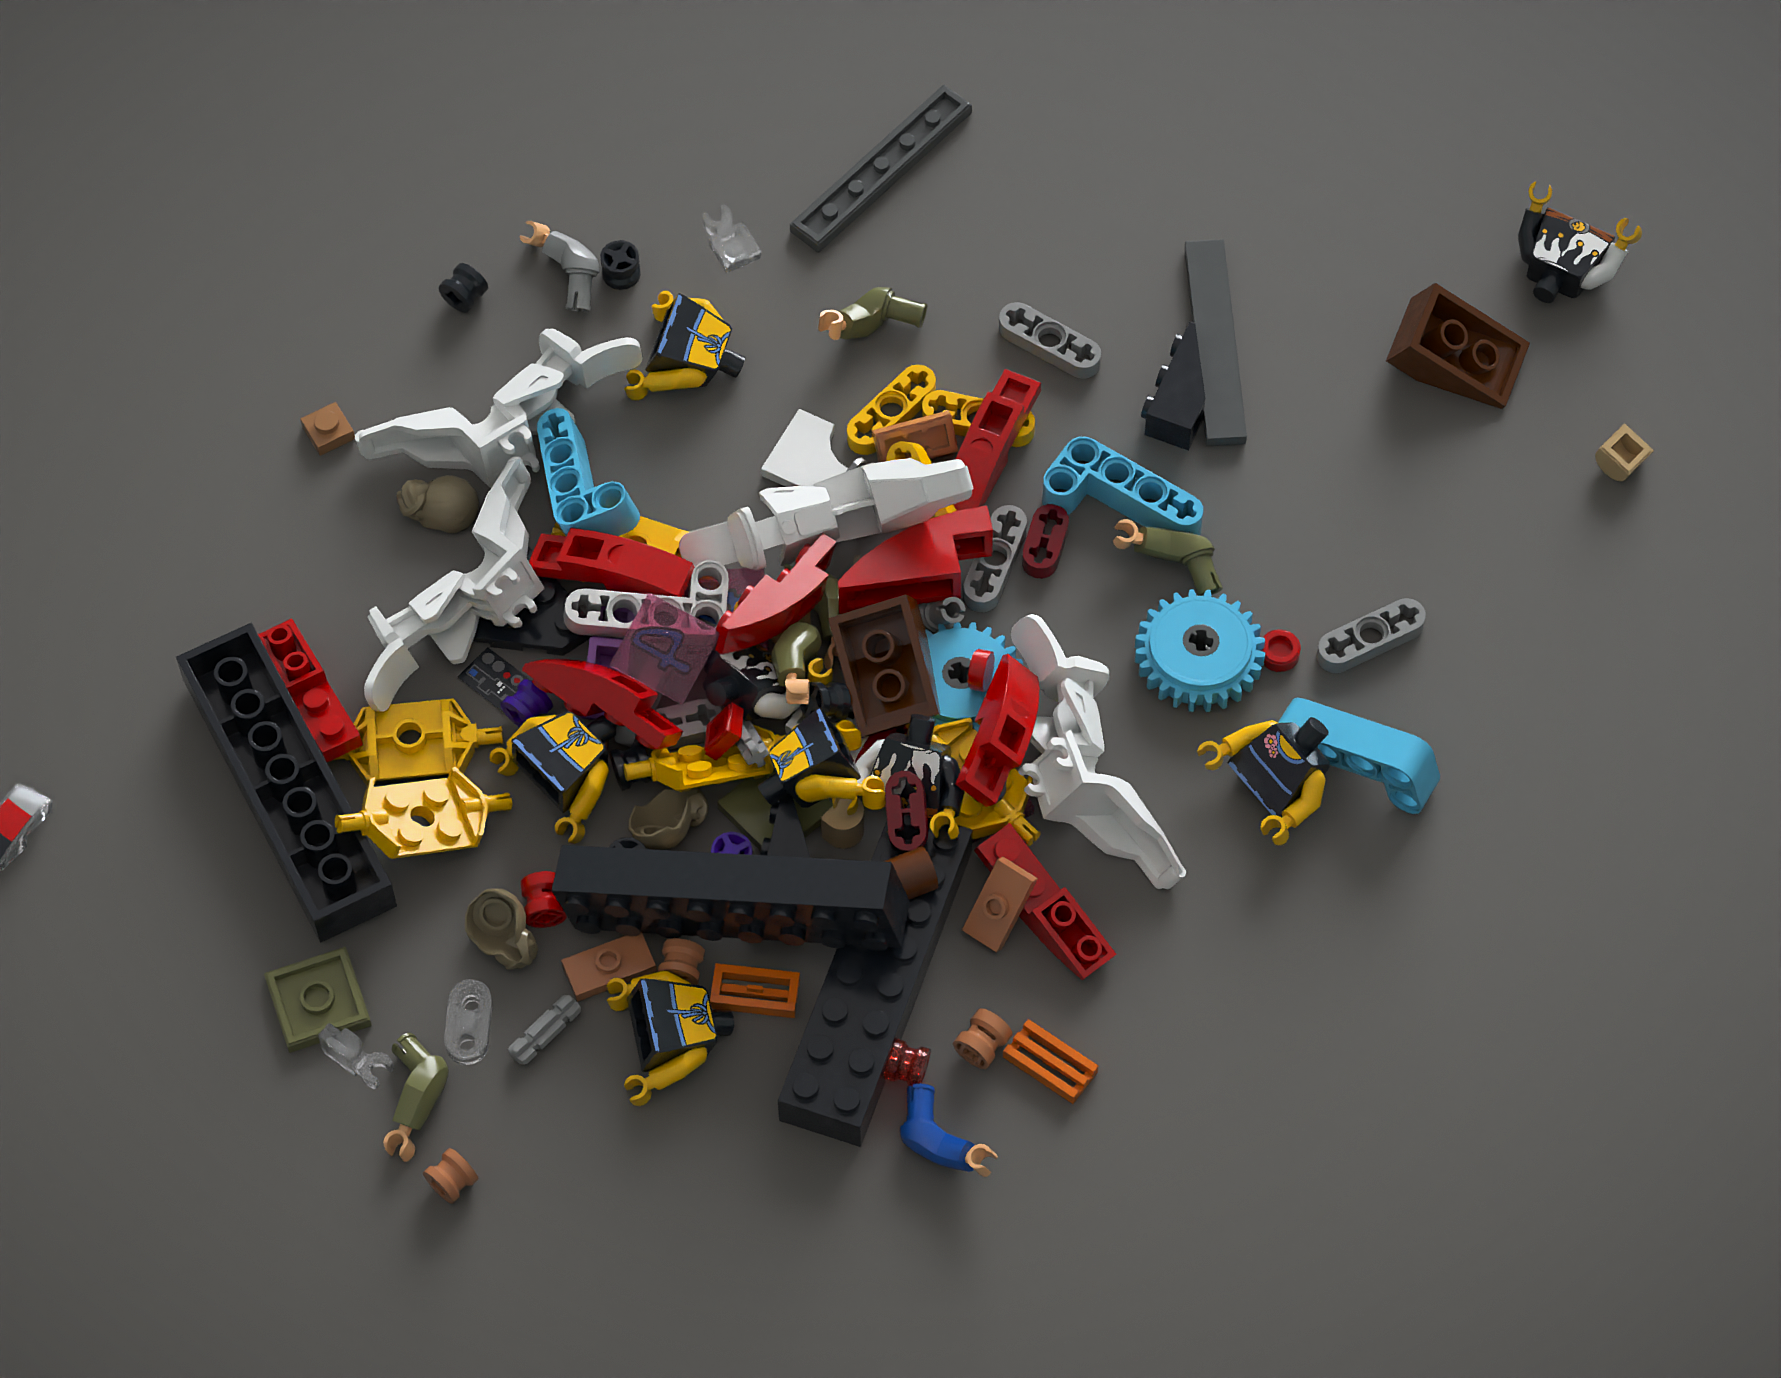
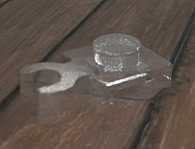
M725 204L720 206L722 216L720 221L712 220L707 212L702 214L703 227L711 235L709 236V246L726 273L761 259V249L744 222L732 225V212Z

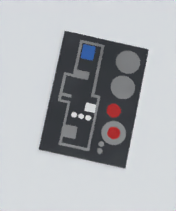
M489 647L457 677L502 712L500 703L507 696H513L517 692V685L523 679L530 680Z

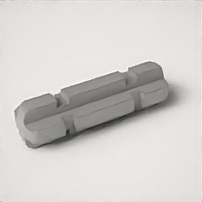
M750 720L743 722L741 739L735 744L748 765L756 763L758 768L766 764L764 758L769 755V751Z
M570 995L561 996L552 1005L553 1010H547L524 1032V1038H517L509 1046L508 1051L515 1061L519 1064H528L537 1055V1049L540 1048L542 1050L566 1027L565 1022H571L580 1014L581 1007Z

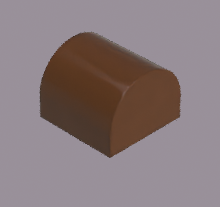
M923 846L883 861L892 862L909 900L938 889V878L934 865Z

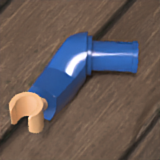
M921 1083L913 1084V1087L908 1086L907 1121L899 1129L902 1142L915 1153L938 1165L966 1172L975 1170L983 1177L989 1176L991 1171L980 1164L986 1157L997 1159V1154L985 1144L975 1145L970 1141L946 1133L934 1122L935 1088L933 1086Z

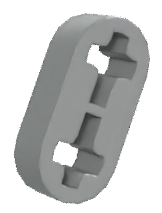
M698 699L655 710L683 730L677 744L666 748L671 750L705 742L707 726L702 725L699 715L706 714L711 721L722 711L720 706L712 705L708 699Z

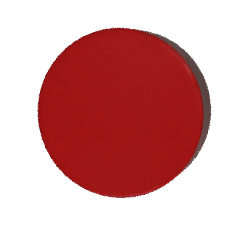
M1277 629L1263 636L1265 638V646L1261 651L1265 652L1264 666L1275 672H1285L1292 669L1298 663L1301 645L1293 633Z
M977 649L973 653L968 670V687L971 690L987 692L994 671L995 657L993 651Z

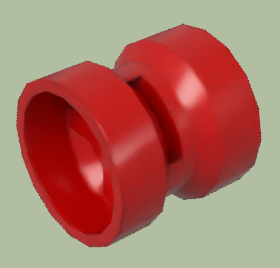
M535 872L521 880V894L527 900L524 911L528 926L547 928L556 926L567 919L566 913L551 891L555 872Z

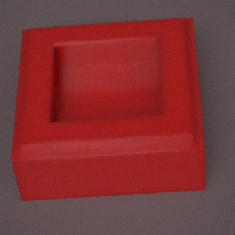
M732 702L707 724L705 755L717 761L741 739L743 708Z

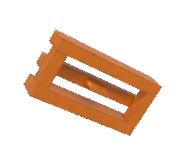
M715 963L710 995L711 1009H729L734 1012L795 1018L798 988L800 986V972ZM722 979L789 986V990L763 988V986L749 984L747 986L722 983Z
M1027 1019L1023 1024V1029L1013 1037V1042L1010 1045L1008 1044L1003 1050V1058L1072 1104L1075 1103L1098 1073L1099 1065L1030 1019ZM1029 1037L1033 1038L1034 1040H1036L1037 1042H1039L1040 1044H1042L1043 1046H1045L1046 1048H1048L1049 1050H1051L1052 1052H1054L1055 1054H1057L1058 1056H1060L1061 1058H1063L1064 1060H1066L1067 1062H1069L1070 1064L1084 1072V1074H1081L1080 1072H1078L1077 1070H1075L1074 1068H1072L1071 1066H1069L1068 1064H1066L1065 1062H1063L1062 1060H1060L1059 1058H1057L1056 1056H1054L1053 1054H1051L1050 1052H1048L1047 1050H1045L1044 1048L1030 1040ZM1020 1048H1024L1042 1060L1043 1063L1075 1082L1076 1085L1071 1087L1019 1052Z

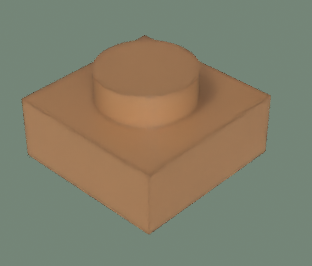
M336 402L300 418L304 431L320 456L355 439L354 430Z

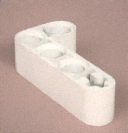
M702 561L693 570L688 598L596 589H577L566 599L563 613L564 623L570 631L579 635L630 639L633 632L639 628L648 626L664 627L655 621L654 615L658 612L666 611L671 613L676 620L673 625L667 627L679 629L684 633L685 637L682 644L710 645L716 636L719 635L715 631L716 627L712 630H703L697 626L695 619L700 615H708L715 620L716 625L718 624L720 618L727 610L728 572L718 561ZM703 576H712L717 579L719 587L715 590H705L698 583V579ZM579 605L587 606L588 614L586 618L578 617L579 613L577 610ZM601 606L607 607L604 621H599ZM618 608H627L633 612L635 618L629 623H622L614 618L613 612ZM650 636L642 637V640L646 641L660 640L671 643V639Z

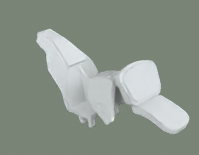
M545 329L539 336L542 356L536 364L531 363L494 395V405L484 421L472 425L463 415L450 407L398 417L383 424L358 431L355 434V440L359 453L369 460L405 453L427 468L468 469L473 471L490 488H492L503 471L507 461L512 457H520L524 465H529L532 467L533 472H538L540 465L536 458L532 435H538L537 422L539 418L551 409L562 408L568 411L575 423L574 415L556 399L558 388L563 385L565 380H568L575 385L580 384L588 389L606 376L637 367L643 359L640 344L637 340L626 337L601 343L581 351L580 345L575 340L556 329Z
M512 457L507 461L506 466L491 490L488 491L473 527L472 533L485 552L484 559L479 567L467 574L454 570L412 599L408 603L409 607L387 619L384 618L376 606L369 610L370 615L367 617L385 647L370 671L364 686L365 699L372 710L386 711L403 682L419 668L408 648L425 636L430 635L452 664H459L465 662L480 616L492 620L495 626H504L508 623L512 627L518 628L523 623L519 617L515 616L523 608L529 609L531 613L537 611V606L533 599L545 588L527 560L529 534L518 514V509L531 483L530 473L520 457Z
M912 458L870 463L814 484V487L792 486L764 489L759 492L760 500L772 511L773 517L755 522L748 506L738 509L729 515L727 522L684 534L679 542L681 557L692 562L694 567L704 560H714L722 565L739 562L742 567L757 571L766 568L763 550L783 544L780 557L778 558L781 567L785 566L786 563H794L804 545L807 543L813 545L822 533L836 542H841L877 533L884 534L904 529L929 520L941 508L969 499L974 488L968 467L959 459L927 465Z
M1034 614L1021 618L1012 627V642L1024 658L1029 670L1038 676L1040 690H1044L1045 696L1059 702L1054 709L1053 717H1036L1030 742L1042 755L1033 763H1025L1019 768L1018 773L1020 775H1029L1033 778V784L1029 783L1024 788V791L1030 796L1037 797L1044 819L1073 825L1105 854L1135 860L1155 888L1171 889L1185 877L1186 870L1179 861L1165 834L1128 782L1114 776L1095 773L1098 757L1104 752V741L1097 703L1093 698L1106 686L1109 680V669L1100 662L1081 656L1066 658L1059 643L1042 618Z

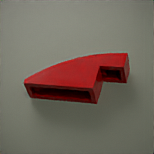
M987 505L931 518L903 530L865 554L837 582L839 614L905 594L916 599L918 604L942 601L949 597L960 599L961 570L958 560L992 556L993 528Z

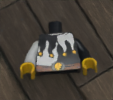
M1536 181L1533 182L1529 187V198L1532 203L1530 208L1525 209L1518 233L1521 259L1529 265L1526 276L1529 280L1537 283L1533 289L1534 296L1544 303H1552L1558 293L1570 298H1577L1584 289L1591 290L1612 280L1628 253L1626 250L1628 244H1634L1640 240L1642 236L1641 227L1638 225L1633 235L1625 237L1623 236V230L1627 226L1629 219H1621L1616 226V233L1619 238L1614 243L1615 236L1549 207L1545 213L1542 212L1543 205L1547 204L1552 197V188L1549 185L1547 196L1544 199H1537L1533 196Z
M736 602L734 610L738 607V602ZM719 635L716 636L707 649L704 663V671L707 673V676L703 682V688L706 691L708 701L712 705H723L726 707L733 702L744 709L743 720L745 721L764 717L785 719L800 707V704H788L786 702V687L779 686L771 661V653L757 644L743 650L720 654L715 651ZM813 659L808 665L807 679H809V682H821L826 685L833 680V668H830L824 674H820L823 669V659Z
M912 714L907 735L893 733L885 739L877 740L857 760L856 766L861 775L857 783H862L869 776H878L884 783L885 792L886 783L894 773L910 771L916 774L925 788L927 817L931 818L930 828L935 838H938L941 826L949 824L948 835L950 839H955L958 837L959 827L954 818L960 814L965 791L955 784L960 773L958 762L951 757L950 746L931 741L936 720L929 716ZM907 780L901 781V788L894 789V795H899L902 798L903 809L910 808L909 795L916 793L917 789L916 787H911ZM857 796L849 804L847 815H853L857 811ZM832 798L834 809L837 807L839 798Z

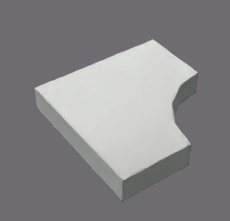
M799 409L762 466L761 475L785 487H814V484L846 472L848 468L838 462L831 451L830 442L834 434V424Z

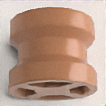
M672 938L666 940L662 948V954L665 959L658 966L657 972L669 971L690 982L692 985H697L700 978V972L697 970V967L704 960L705 949L696 942L686 939Z
M448 1148L442 1154V1161L439 1164L429 1166L423 1172V1176L430 1186L450 1204H453L460 1197V1191L465 1186H472L478 1180V1176L470 1164L451 1148Z

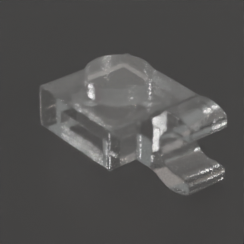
M328 1023L318 1034L323 1053L355 1077L358 1074L370 1088L377 1089L380 1086L378 1078L371 1074L373 1068L382 1066L389 1072L394 1070L393 1062L387 1054L382 1052L364 1053L362 1049L364 1044L361 1039L347 1028L340 1031Z

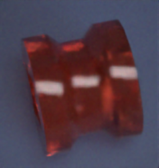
M896 1039L887 1062L884 1079L892 1082L900 1079L906 1081L908 1086L912 1087L913 1084H922L928 1067L931 1049L922 1046L915 1049L909 1047L906 1041Z

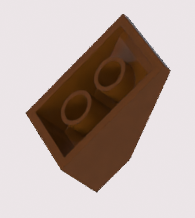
M1434 283L1410 299L1386 362L1418 382L1502 409L1506 407L1530 342L1442 286Z
M905 594L828 618L845 683L850 693L857 727L861 732V738L910 723L912 714L929 717L941 714L928 639L916 599Z

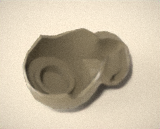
M454 475L441 476L428 483L417 479L408 480L396 494L399 509L403 516L418 520L423 527L447 533H458L468 528L474 522L478 513L479 500L476 490L467 480Z
M665 788L647 805H634L629 818L628 830L634 839L644 844L645 848L651 850L674 848L685 838L689 827H696L706 819L709 808L708 801L699 789L692 788L690 791L681 793L674 789Z
M502 888L486 889L468 905L465 914V931L481 951L486 955L494 956L507 970L521 969L533 963L532 960L536 958L538 946L533 934L526 929L524 907L515 895Z

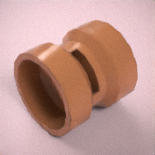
M980 1008L970 1019V1028L967 1031L960 1032L954 1040L953 1046L957 1053L967 1062L980 1069H987L995 1059L996 1049L1004 1046L1011 1038L1012 1030L998 1015L987 1009Z

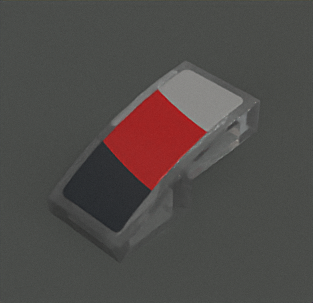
M17 783L0 801V871L6 868L27 848V836L52 813L53 800L20 783Z

